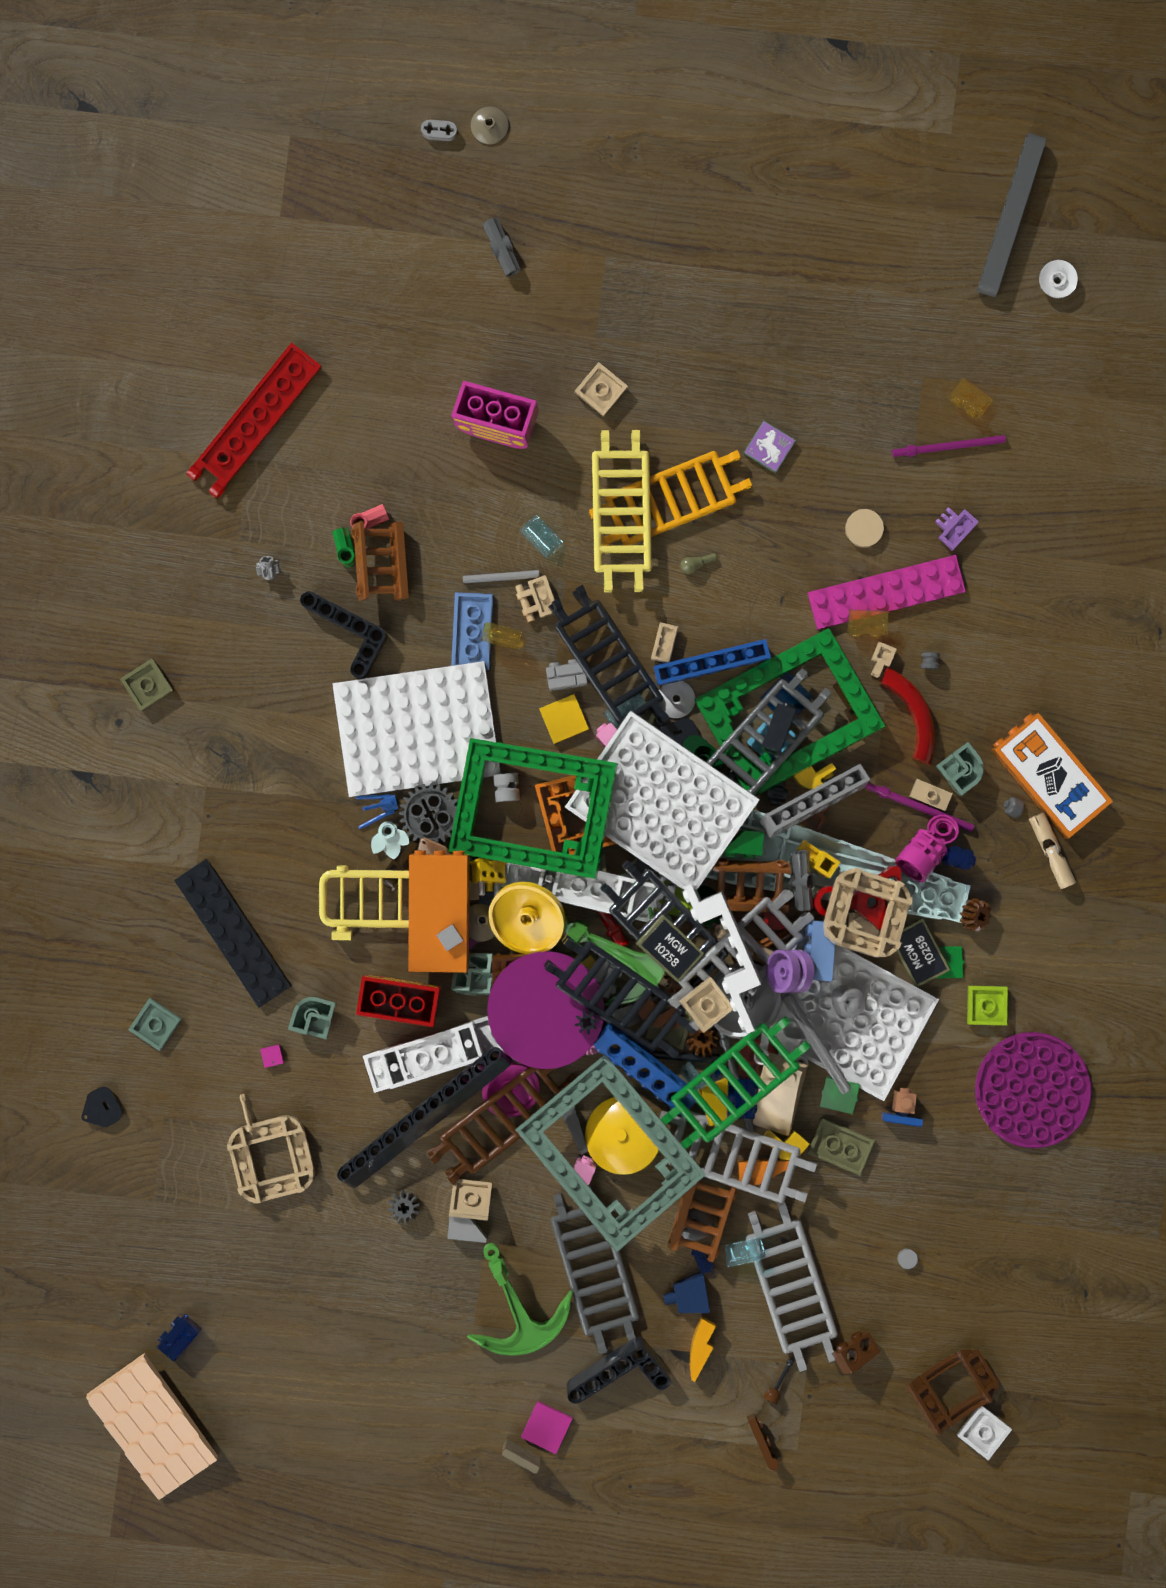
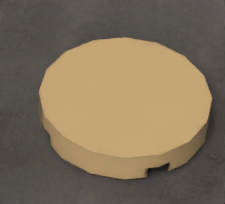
M869 509L855 511L847 519L845 525L847 538L855 546L862 548L876 544L884 531L883 521L880 516Z

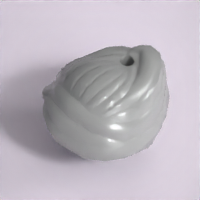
M843 985L832 991V1005L839 1015L846 1018H854L863 1012L865 996L861 990L853 986Z

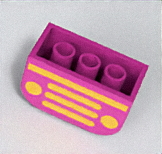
M463 381L451 417L455 427L468 435L513 448L525 449L528 446L539 408L536 400Z

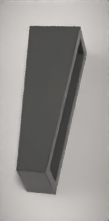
M574 1106L562 1117L582 1155L588 1152Z

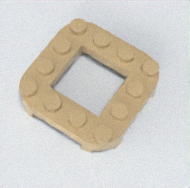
M860 868L841 872L835 880L823 923L824 936L835 945L873 957L892 955L902 944L900 942L909 906L912 905V898L908 889L901 881H893L862 871ZM854 890L889 900L879 937L846 927L845 922Z
M289 1115L279 1116L252 1123L253 1132L251 1133L246 1131L247 1125L238 1128L232 1133L227 1149L230 1151L238 1184L237 1190L240 1196L242 1195L246 1200L253 1203H261L270 1199L300 1193L306 1190L313 1182L315 1168L305 1128L297 1117ZM286 1136L294 1173L258 1182L249 1145Z

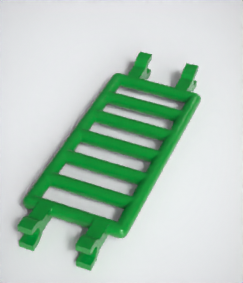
M787 1016L783 1017L770 1029L765 1023L758 1025L755 1031L747 1034L671 1097L675 1107L660 1120L666 1125L679 1113H682L695 1129L691 1135L680 1143L685 1150L700 1137L707 1143L712 1141L800 1069L796 1059L805 1053L811 1045L805 1040L789 1053L775 1036L791 1022ZM762 1032L790 1065L783 1073L779 1071L754 1041ZM749 1045L775 1077L768 1085L764 1083L739 1051L745 1046ZM732 1057L735 1058L759 1087L760 1091L753 1097L750 1096L726 1067L725 1063ZM717 1069L721 1071L746 1103L737 1109L710 1077ZM704 1081L731 1113L724 1121L719 1118L695 1089L701 1082ZM688 1093H690L716 1125L709 1133L706 1132L681 1101Z

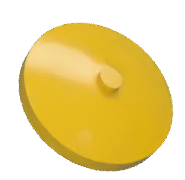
M516 882L503 887L495 895L489 908V923L493 933L502 944L518 953L531 954L550 950L558 943L565 929L566 919L561 903L552 892L535 883Z
M615 1097L602 1102L590 1115L585 1130L586 1146L592 1159L604 1170L623 1175L637 1173L649 1166L658 1155L659 1150Z

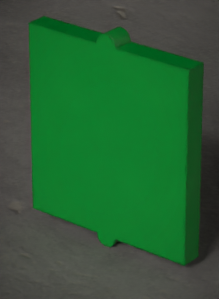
M962 946L938 947L950 971L934 979L963 978L962 964H964V961L962 960Z
M827 1076L824 1089L821 1090L820 1107L853 1114L855 1103L858 1101L857 1094L860 1084L847 1081L850 1085V1091L842 1094L833 1079Z

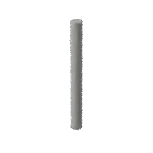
M539 570L463 576V584L538 578Z

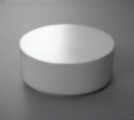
M906 1248L899 1252L897 1260L903 1268L911 1269L917 1264L918 1258L913 1250Z

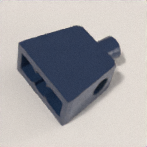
M703 1272L674 1282L675 1292L663 1294L665 1306L677 1304L678 1313H710Z

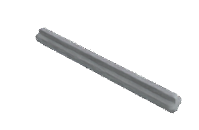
M788 993L783 996L782 1001L840 1092L845 1094L850 1091V1085L792 994Z

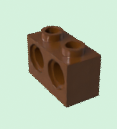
M857 1331L853 1333L849 1341L840 1343L836 1346L837 1350L831 1353L843 1374H853L880 1353L869 1332Z

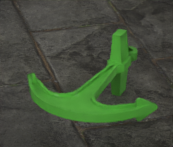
M650 906L648 907L649 919L655 915ZM565 916L564 930L576 942L592 941L655 986L660 982L665 970L645 952L639 953L594 935L588 929L590 924L580 919L569 923ZM636 983L621 1004L638 1000L646 988ZM619 993L604 1001V1005H610Z
M488 1243L483 1249L484 1257L490 1260L488 1264L499 1286L503 1287L516 1323V1329L506 1339L468 1334L467 1338L489 1351L502 1355H523L534 1352L550 1343L563 1328L570 1310L573 1291L570 1290L551 1319L545 1322L533 1320L508 1279L509 1270L503 1257L500 1256L498 1246L494 1243Z

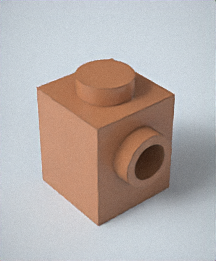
M900 1088V1091L894 1090L892 1110L914 1114L916 1094L912 1092V1089Z

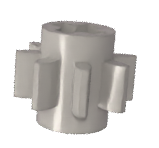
M264 556L256 563L257 575H262L265 580L274 579L277 573H280L279 561H274L272 556Z

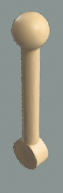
M240 1094V1101L242 1102L247 1124L246 1131L251 1133L253 1132V1126L250 1124L245 1095Z

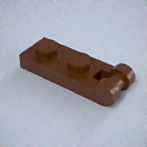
M754 1414L747 1416L749 1425L768 1468L776 1470L779 1467L777 1456L769 1450L772 1445L768 1436L764 1437L761 1430L764 1427L760 1418L756 1419Z

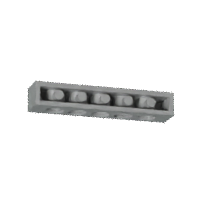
M861 764L765 814L760 824L769 838H772L865 788L870 778Z

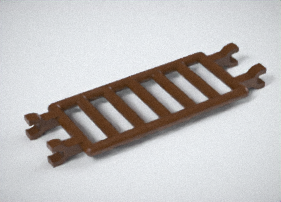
M526 1068L440 1135L442 1143L427 1151L430 1160L436 1164L449 1150L453 1153L460 1163L454 1168L452 1167L445 1171L452 1185L466 1171L470 1174L476 1173L521 1138L515 1131L517 1127L497 1105L496 1101L505 1095L525 1120H527L532 1115L511 1091L514 1087L521 1084L542 1108L546 1101L526 1079L536 1071L551 1091L557 1095L573 1082L576 1076L572 1073L565 1082L557 1086L548 1075L557 1068ZM490 1107L512 1133L505 1141L498 1136L480 1115L487 1108ZM473 1119L497 1145L489 1153L465 1127ZM459 1131L482 1157L474 1165L450 1139L456 1132Z

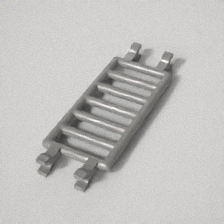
M784 889L773 902L769 897H765L737 923L743 939L766 963L758 971L761 979L766 975V965L770 956L744 927L753 920L779 950H792L803 939V935L799 931L814 919L810 912L804 911L793 924L779 909L794 896L787 889ZM766 906L794 937L786 945L758 915ZM730 932L694 964L679 981L683 988L668 1000L673 1007L677 1008L681 1004L679 1001L694 989L688 981L695 974L703 981L710 977L702 969L710 960L724 976L732 973L716 955L725 947L737 960L736 955L738 951L736 947L732 948L728 939ZM749 989V990H747V991H745V992H742V993H741L742 996H744V995H745L748 991H750L751 989ZM723 992V994L726 996V998H727V999L729 1000V1002H730V1001H731L730 999H732V997L729 998V997ZM693 1019L688 1022L696 1031L699 1029Z
M661 1111L659 1119H661L668 1112ZM690 1111L704 1129L706 1125H709L705 1115ZM676 1116L670 1121L678 1125L674 1137L679 1143L687 1124V1119L684 1116ZM730 1125L714 1138L705 1169H701L706 1174L704 1176L706 1178L778 1203H783L786 1196L805 1202L808 1193L790 1188L789 1186L796 1166L815 1172L817 1163L799 1158L800 1149L796 1146ZM728 1131L736 1134L724 1174L721 1175L712 1170L724 1132ZM701 1137L692 1144L689 1152L694 1161L700 1147ZM743 1137L754 1140V1144L742 1181L730 1177ZM763 1143L772 1146L773 1149L759 1188L750 1185L749 1182ZM780 1150L792 1154L779 1194L767 1190Z
M783 1202L777 1204L783 1224L761 1230L756 1212L748 1213L754 1233L748 1235L746 1240L782 1351L785 1354L793 1352L798 1369L801 1372L807 1370L801 1349L821 1342L829 1362L835 1361L831 1354L834 1350L830 1339L836 1338L838 1332L802 1222L799 1219L791 1221L787 1206ZM793 1228L796 1229L799 1239L758 1252L755 1241ZM802 1247L805 1258L764 1271L761 1259ZM808 1265L811 1276L770 1289L767 1278ZM814 1284L817 1295L776 1307L773 1296ZM820 1302L823 1313L782 1326L779 1315ZM826 1320L829 1332L790 1345L788 1344L786 1333Z

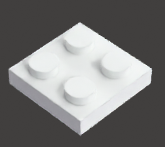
M981 1406L972 1413L956 1435L989 1460L1012 1429L984 1406Z

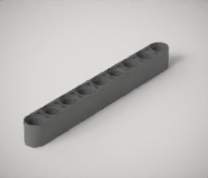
M1028 132L977 287V292L996 297L1046 143L1045 137Z

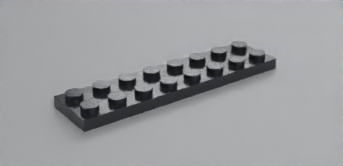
M208 859L203 860L174 880L258 1008L291 987Z

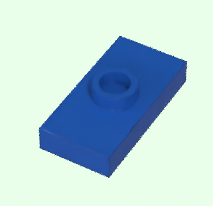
M882 1112L881 1116L884 1122L921 1127L923 1124L922 1118L908 1116L909 1113L897 1112V1114Z

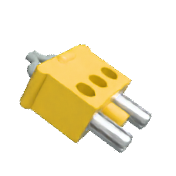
M480 857L471 861L472 884H478V895H485L486 885L487 892L493 891L494 886L495 897L501 890V885L506 883V862Z

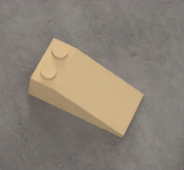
M770 1053L768 1056L781 1073L790 1067L783 1056ZM798 1062L800 1069L756 1104L753 1119L754 1125L790 1136L808 1067L807 1064ZM764 1065L761 1079L768 1085L775 1077Z

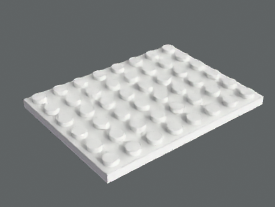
M484 661L332 683L349 797L422 787V784L429 786L430 783L436 785L462 781L470 738L496 742ZM486 762L484 777L501 774L499 763Z
M632 711L628 713L597 759L618 763L605 835L683 890H685L684 887L693 882L696 889L699 888L760 800ZM584 778L582 783L588 784L589 778ZM576 790L565 808L585 822L591 799L589 798L590 792Z
M805 926L800 930V933L803 935L802 941L792 950H803L804 943H808V936L805 935ZM835 945L832 982L818 980L821 984L820 991L815 995L809 994L802 999V1001L813 1000L816 1003L815 1010L812 1012L802 1008L801 1010L846 1081L860 1084L859 1088L884 1101L939 999L850 950ZM812 983L810 989L816 990L817 985ZM843 985L853 986L863 992L865 1008L860 1015L854 1018H846L836 1012L832 1005L831 996L832 991L837 987ZM808 1002L806 1005L810 1010L814 1007L811 1002ZM789 1010L778 1016V1022L785 1016L791 1021L782 1029L786 1037L794 1039L806 1038ZM812 1046L801 1055L826 1069Z

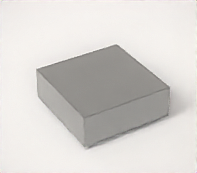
M454 924L437 934L446 951L464 940Z

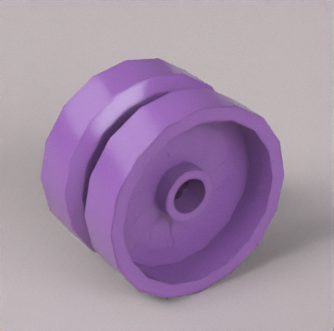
M803 950L774 951L768 958L766 965V977L769 986L778 993H803L807 991L814 979V965L810 955Z

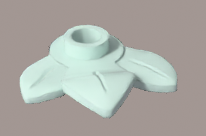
M387 821L380 825L378 834L372 838L371 848L374 854L384 850L390 858L396 859L400 853V845H408L409 838L405 831L397 829L394 823ZM387 827L392 830L390 835L385 833Z

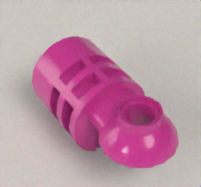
M940 814L934 816L927 825V831L919 829L915 833V837L909 841V845L905 846L895 859L896 865L912 880L920 883L925 882L935 869V865L940 863L941 857L947 854L948 851L945 845L956 839L959 832L957 822L948 815ZM938 829H945L947 833H940Z

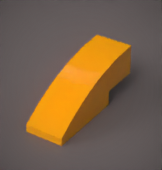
M702 1315L696 1325L690 1349V1376L694 1382L713 1349V1344L708 1340L716 1327L714 1322Z

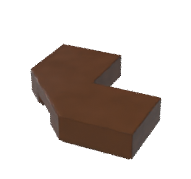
M649 998L638 1011L643 1021L647 1019L656 1007L652 998ZM671 1007L665 1012L660 1013L651 1026L663 1028L676 1009ZM676 1023L671 1030H674L675 1028L680 1026V1024Z

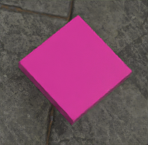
M537 1401L521 1438L556 1454L572 1421V1417Z

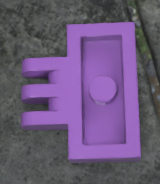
M947 508L945 511L950 517L942 513L940 517L945 522L943 523L940 519L935 521L944 530L938 539L951 551L979 522L965 509L958 516L950 508Z

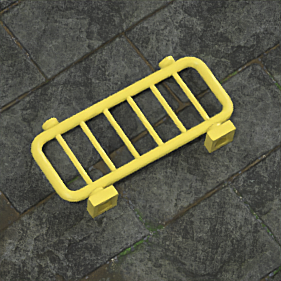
M339 865L337 870H329L323 873L319 882V915L325 925L337 927V929L332 931V940H351L353 938V930L348 929V927L409 928V920H402V878H409V871L348 870V866ZM333 877L340 878V920L330 919L327 916V881ZM344 878H360V920H344ZM364 878H379V920H364ZM383 878H398V920H383Z

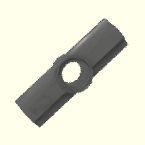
M497 217L487 220L483 223V228L489 238L492 252L495 258L498 259L505 276L511 277L521 271L513 253L512 244L508 236L505 235Z
M807 850L793 851V872L790 875V885L794 888L796 909L800 911L813 909L812 889L815 885V875L811 872L810 854Z

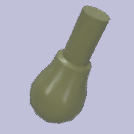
M712 553L703 557H686L681 561L680 568L682 572L692 574L704 564L717 560L716 555Z

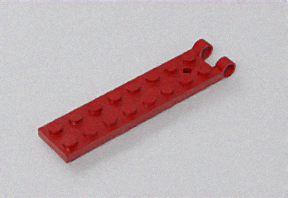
M291 342L205 451L189 468L186 475L193 481H196L202 475L204 469H207L218 478L209 490V493L218 499L224 493L227 485L320 371L322 366ZM227 456V461L221 462V457Z

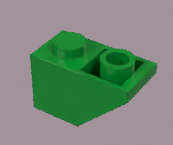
M739 830L724 850L725 856L737 857V854H744V858L755 859V855L762 856L764 832Z

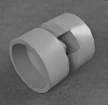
M518 773L493 775L494 786L497 787L495 791L496 802L520 800V792L516 788L519 784Z

